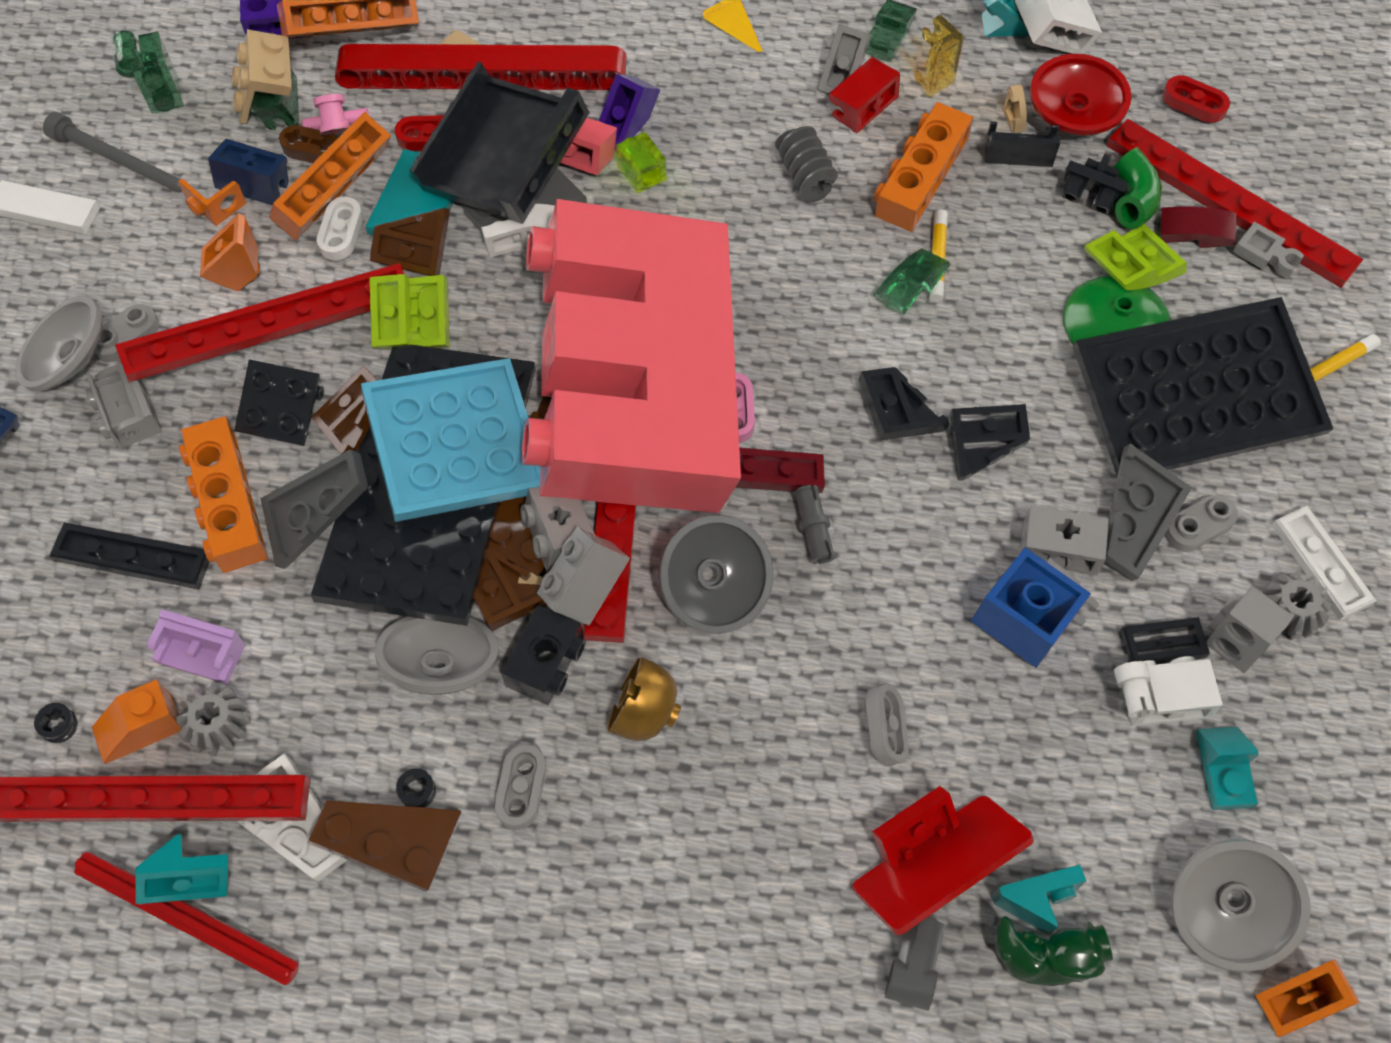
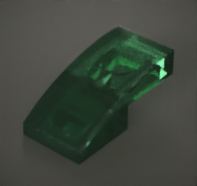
M886 0L877 13L874 27L869 32L872 35L866 54L892 62L909 31L917 8L893 0Z
M921 248L898 265L873 295L879 302L905 315L921 291L925 290L930 293L951 264L949 261Z

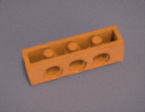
M281 0L277 4L282 36H287L288 38L407 28L419 24L416 0Z
M936 102L930 113L925 112L922 115L917 127L918 133L916 136H909L903 149V157L901 160L897 158L894 160L889 170L888 181L886 184L881 182L873 198V201L877 203L875 217L912 232L967 142L974 116Z
M364 112L273 203L269 218L297 241L326 211L328 204L332 200L339 198L385 151L391 134Z
M226 416L181 429L184 444L179 445V451L185 466H190L192 475L187 476V483L193 498L198 497L200 507L195 508L194 511L201 530L206 529L208 539L202 541L208 561L210 563L215 561L221 571L226 573L269 559L236 434ZM217 461V463H215L214 465L209 466L211 463ZM226 492L222 497L216 498L220 493ZM235 524L231 529L223 531L226 526Z

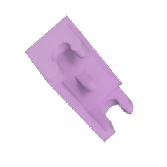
M162 609L159 614L160 618L147 645V649L155 651L152 660L158 664L228 684L246 646L237 632Z

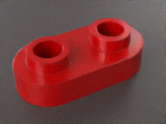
M1184 75L1171 77L1167 81L1162 94L1163 100L1168 106L1208 123H1216L1223 120L1230 107V99L1223 91Z
M444 115L407 116L397 122L394 129L398 145L406 150L422 151L433 130L436 129Z

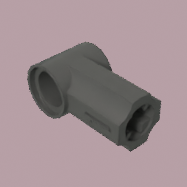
M927 917L902 935L898 957L893 960L884 998L929 1011L937 983L938 972L935 971L945 924L937 921L936 918Z

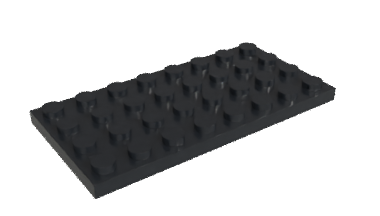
M409 344V346L392 347L381 380L508 358ZM510 358L526 409L536 371L535 362ZM370 427L358 449L369 487L335 520L311 597L316 603L468 626L474 604V594L476 587L478 588L485 563L486 549L489 548L492 526L496 521L501 501L395 522Z

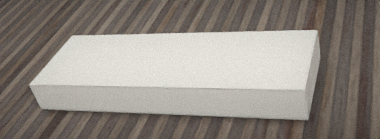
M3 180L0 182V216L86 234L100 209L97 201L93 199Z
M1308 506L1275 520L1272 527L1309 578L1315 576L1314 586L1316 588H1327L1326 595L1323 598L1332 602L1331 610L1339 621L1372 606L1377 601Z

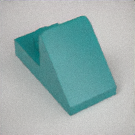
M984 0V5L987 9L982 13L985 36H1030L1015 0Z
M1239 727L1197 729L1196 735L1212 810L1254 808L1258 805L1249 764L1259 755L1258 749Z
M181 834L174 836L136 867V904L227 897V854L182 857Z
M1079 864L1000 886L991 897L994 905L1050 935L1058 928L1048 898L1051 899L1052 904L1069 901L1077 897L1075 891L1087 880Z

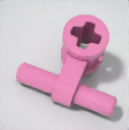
M328 94L313 99L314 107L319 109L320 116L302 119L301 123L304 127L320 130L321 135H334L344 133L350 127V124H353L364 112L368 115L369 112L367 108L343 112L344 95Z

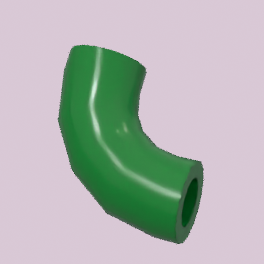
M1136 147L1125 154L1114 166V168L1120 170L1117 178L1128 182L1127 194L1118 200L1115 213L1120 224L1129 229L1139 228L1148 222L1158 211L1162 196V185L1157 170L1145 154Z

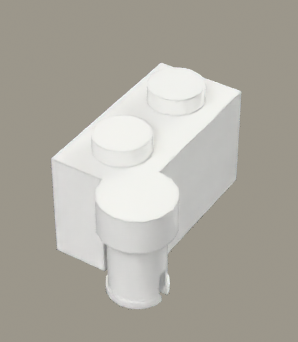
M1186 656L1174 659L1167 664L1158 665L1150 660L1134 661L1122 664L1114 669L1117 686L1123 690L1128 717L1132 727L1208 719L1223 706L1210 659L1195 661L1194 657Z

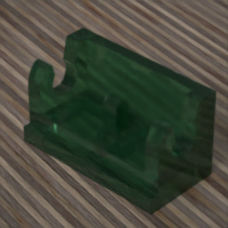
M291 68L292 88L289 96L259 91L254 92L251 104L252 114L255 117L258 116L264 125L272 131L276 130V123L273 121L276 118L283 119L287 126L300 125L297 76Z

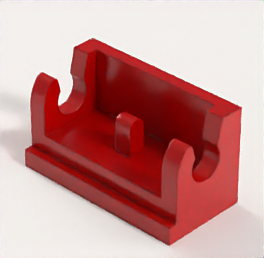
M874 57L868 59L829 93V101L843 110L842 112L839 109H835L832 112L833 117L851 128L856 134L860 132L899 97L900 72Z

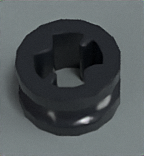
M61 703L45 705L38 711L34 719V727L37 733L51 743L67 741L74 735L78 726L76 715ZM59 717L64 720L62 726H55L53 729L48 726L50 720L55 721Z
M413 768L405 771L399 777L396 783V792L405 806L426 808L433 802L436 796V786L427 771ZM416 780L419 785L427 783V787H422L424 794L421 797L416 798L413 793L406 796V791H411L408 786L411 782Z

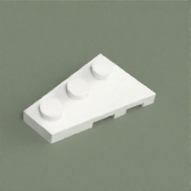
M283 754L255 775L301 774L290 757ZM310 788L306 821H237L318 882L347 861L345 858L307 843L323 809Z

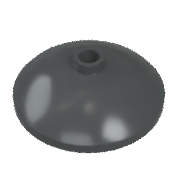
M703 516L684 524L668 540L659 562V587L667 607L683 624L705 633H728L750 623L764 608L773 585V563L765 542L751 526L730 516ZM706 567H710L713 571V577L709 581H706L703 577V571Z

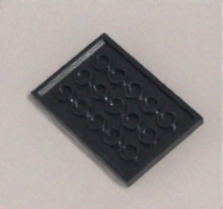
M1282 297L1076 341L1073 345L1078 365L1117 476L1123 448L1128 444H1132L1167 470L1326 435L1334 429Z

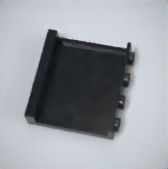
M477 62L409 171L423 191L523 224L590 112L578 90L567 88L563 96L558 97L490 77L483 64Z

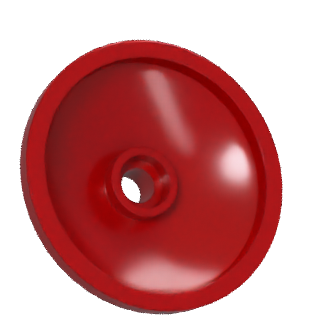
M1065 54L1046 61L1037 69L1030 85V100L1037 114L1048 124L1059 125L1058 130L1075 135H1094L1116 127L1127 115L1132 100L1130 85L1122 72L1111 63L1087 54Z

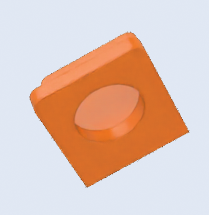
M183 178L178 181L186 198L185 203L197 217L204 215L215 226L246 204L240 186L235 181L226 185L209 199L202 196ZM228 195H234L233 203L228 208L221 209L220 206L223 199Z

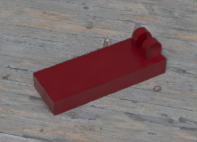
M739 447L741 479L735 488L795 492L800 487L816 485L819 489L818 493L823 492L825 488L823 454Z

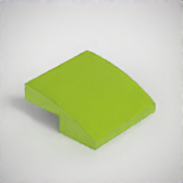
M1145 224L1123 236L1114 229L1084 245L1085 251L1125 290H1137L1156 286L1187 273V262Z
M405 274L370 277L371 347L373 349L391 350L392 347L409 346V344L434 348H450L448 279L444 275L408 278Z

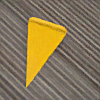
M723 0L703 11L702 19H705L757 52L763 51L741 0Z

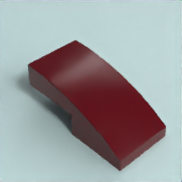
M1163 207L1161 210V239L1165 243L1198 240L1200 248L1236 245V213L1208 207Z

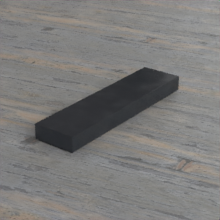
M65 522L49 555L55 562L198 590L210 563L204 549Z

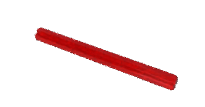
M84 852L74 864V873L283 985H289L298 973L299 963L297 960L183 900L136 904V876L92 852Z

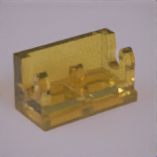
M941 14L933 18V25L935 26L933 34L926 27H923L922 30L923 39L931 46L928 53L929 59L925 61V67L927 68L926 77L918 70L914 74L915 80L926 90L925 94L929 98L954 84L964 36Z

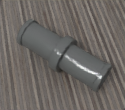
M806 485L794 492L802 519L799 523L801 533L806 534L812 564L829 563L836 558L828 532L830 520L827 515H824L818 487L816 485L812 487L811 485Z

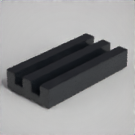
M1199 617L1122 627L1119 631L1120 638L1125 643L1123 646L1124 652L1129 657L1127 662L1150 660L1158 665L1167 664L1174 659L1186 656L1194 657L1195 660L1204 659L1210 654ZM1193 630L1194 634L1137 643L1134 640L1135 637ZM1197 644V647L1156 652L1142 655L1138 654V652Z

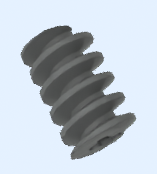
M803 126L788 130L780 135L775 141V147L779 151V155L784 161L796 189L800 192V197L806 202H816L825 198L830 193L832 184L838 177V172L832 166L831 159L827 157V151L822 147V142L817 137L816 130L811 126Z

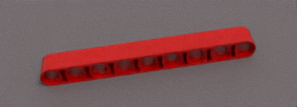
M345 44L338 50L335 80L341 87L346 89H461L477 62H481L490 77L534 90H566L567 88L574 90H610L616 74L626 75L627 55L622 48L613 45Z

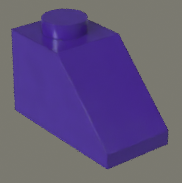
M616 74L599 122L617 128L615 149L618 151H623L649 120L661 90L632 75Z

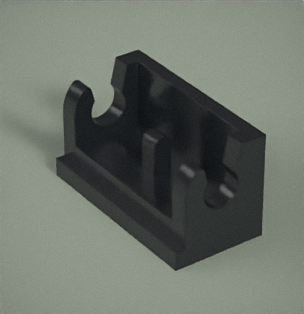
M990 121L985 136V163L1053 167L1060 146V136H1056L1059 125H1051L1048 135L996 132L998 122Z

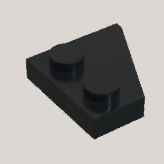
M896 367L861 372L858 381L880 441L946 431L950 424L949 420L944 415L938 417L925 404L927 398L917 388L912 387L908 379Z
M1026 404L951 409L949 414L958 481L971 477L1025 446L1030 441Z

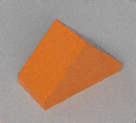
M1335 959L1255 995L1278 1038L1360 1003Z

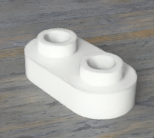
M339 197L332 200L326 208L317 235V244L322 256L328 260L338 261L345 259L354 250L363 222L360 205L355 199Z

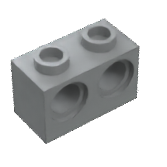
M1251 586L1242 598L1235 593L1207 627L1213 631V634L1206 642L1208 647L1245 674L1274 642L1294 616Z

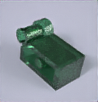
M127 30L116 32L113 36L116 48L114 55L116 71L123 77L135 78L151 113L166 112L171 109L184 107L179 78L159 32L138 35L140 52L137 51L136 37L132 32Z

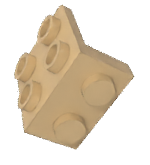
M247 29L245 42H239L237 63H240L239 67L233 66L232 86L237 87V91L234 92L233 111L238 112L239 123L247 124L255 91L289 96L292 88L288 37Z

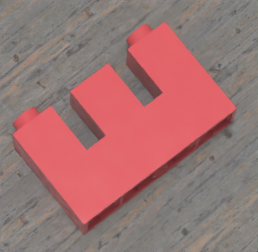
M557 199L549 227L532 226L527 244L526 269L527 271L543 273V302L552 303L542 332L541 396L552 397L544 419L527 418L522 441L523 465L540 466V496L719 513L741 479L728 224Z

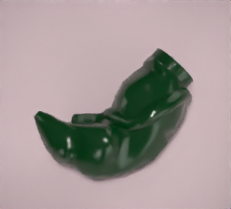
M1007 916L1002 917L998 924L995 937L996 954L1004 962L1006 970L1012 977L1029 984L1057 986L1072 982H1083L1103 974L1105 971L1104 962L1113 960L1110 942L1103 925L1094 926L1092 922H1088L1085 929H1060L1049 940H1046L1028 931L1021 933L1015 930Z

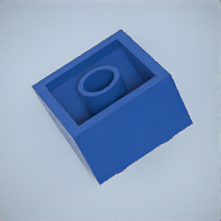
M1024 547L985 596L971 622L1037 668L1091 593Z

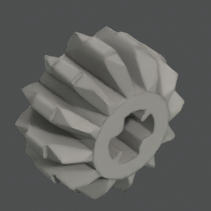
M1299 571L1292 573L1289 577L1284 573L1279 574L1262 589L1264 595L1294 616L1284 628V630H1287L1290 640L1297 639L1300 635H1303L1305 638L1313 636L1318 631V628H1322L1328 622L1329 616L1327 612L1331 609L1332 602L1323 598L1326 595L1327 588H1316L1313 585L1315 576L1305 581L1302 579Z
M211 684L205 695L200 690L194 689V697L196 699L193 702L181 701L182 708L186 713L176 716V723L182 727L179 731L180 738L185 743H190V748L196 753L206 750L209 755L216 757L220 745L227 751H232L233 744L230 740L234 737L245 739V733L240 727L250 724V717L247 713H244L247 709L246 702L242 698H236L237 694L235 691L228 687L221 691L217 685Z

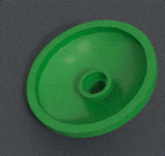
M1112 276L1094 278L1077 287L1070 295L1063 313L1064 329L1073 345L1076 341L1171 321L1168 308L1152 289L1148 287L1137 290H1125Z

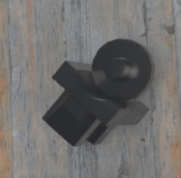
M1105 153L1100 162L1088 158L1085 165L1070 160L1065 171L1062 198L1079 203L1084 190L1097 194L1091 208L1108 215L1118 200L1125 196L1128 182L1117 179L1120 170L1108 166L1112 157L1109 154Z

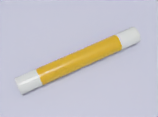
M941 209L934 212L929 290V300L933 302H941L944 295L948 213Z
M1371 334L1310 368L1315 382L1381 345L1380 338L1375 334Z

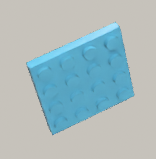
M510 358L361 383L362 396L395 522L525 497L529 488L540 487V466L523 465L522 441L528 415Z

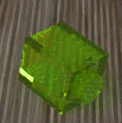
M646 132L629 137L616 145L617 167L637 194L667 180L666 158Z

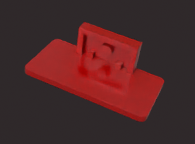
M939 786L872 831L883 862L855 880L852 887L862 902L894 934L902 935L1031 846L1034 838L1032 832L988 796H980L956 812L950 793Z

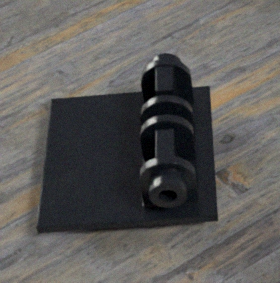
M249 359L234 431L305 446L315 400L321 401L324 396V387L318 384L320 374Z

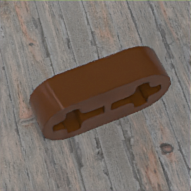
M300 125L288 126L279 134L280 145L287 157L309 163H314L324 153L321 150L326 151L338 139L335 134L321 135L320 130Z

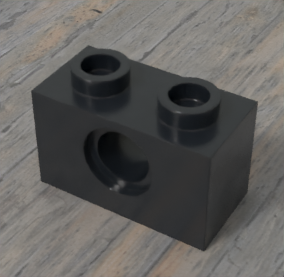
M538 605L501 672L505 687L546 705H549L554 695L560 696L568 680L566 671L571 661L577 662L580 659L586 645V639H583L581 623ZM550 651L557 654L549 662L537 660L539 655L544 652Z

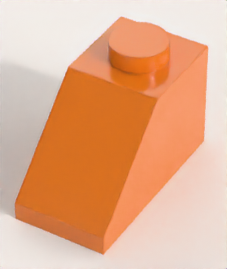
M238 213L202 247L200 277L237 292L257 278L260 271L258 245L246 217Z
M157 679L117 696L91 727L104 764H108L176 734L182 729L176 723V716H179L173 697Z

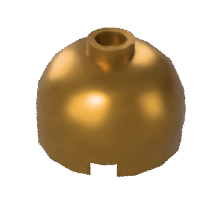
M643 657L637 658L620 690L623 692L618 705L614 704L607 730L625 739L647 741L657 736L665 725L673 727L679 716L681 705L675 703L677 686L670 673L653 661Z

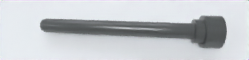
M52 112L46 117L43 123V132L47 137L58 142H68L71 140L175 192H182L178 183L180 178L77 129L69 117L59 112Z

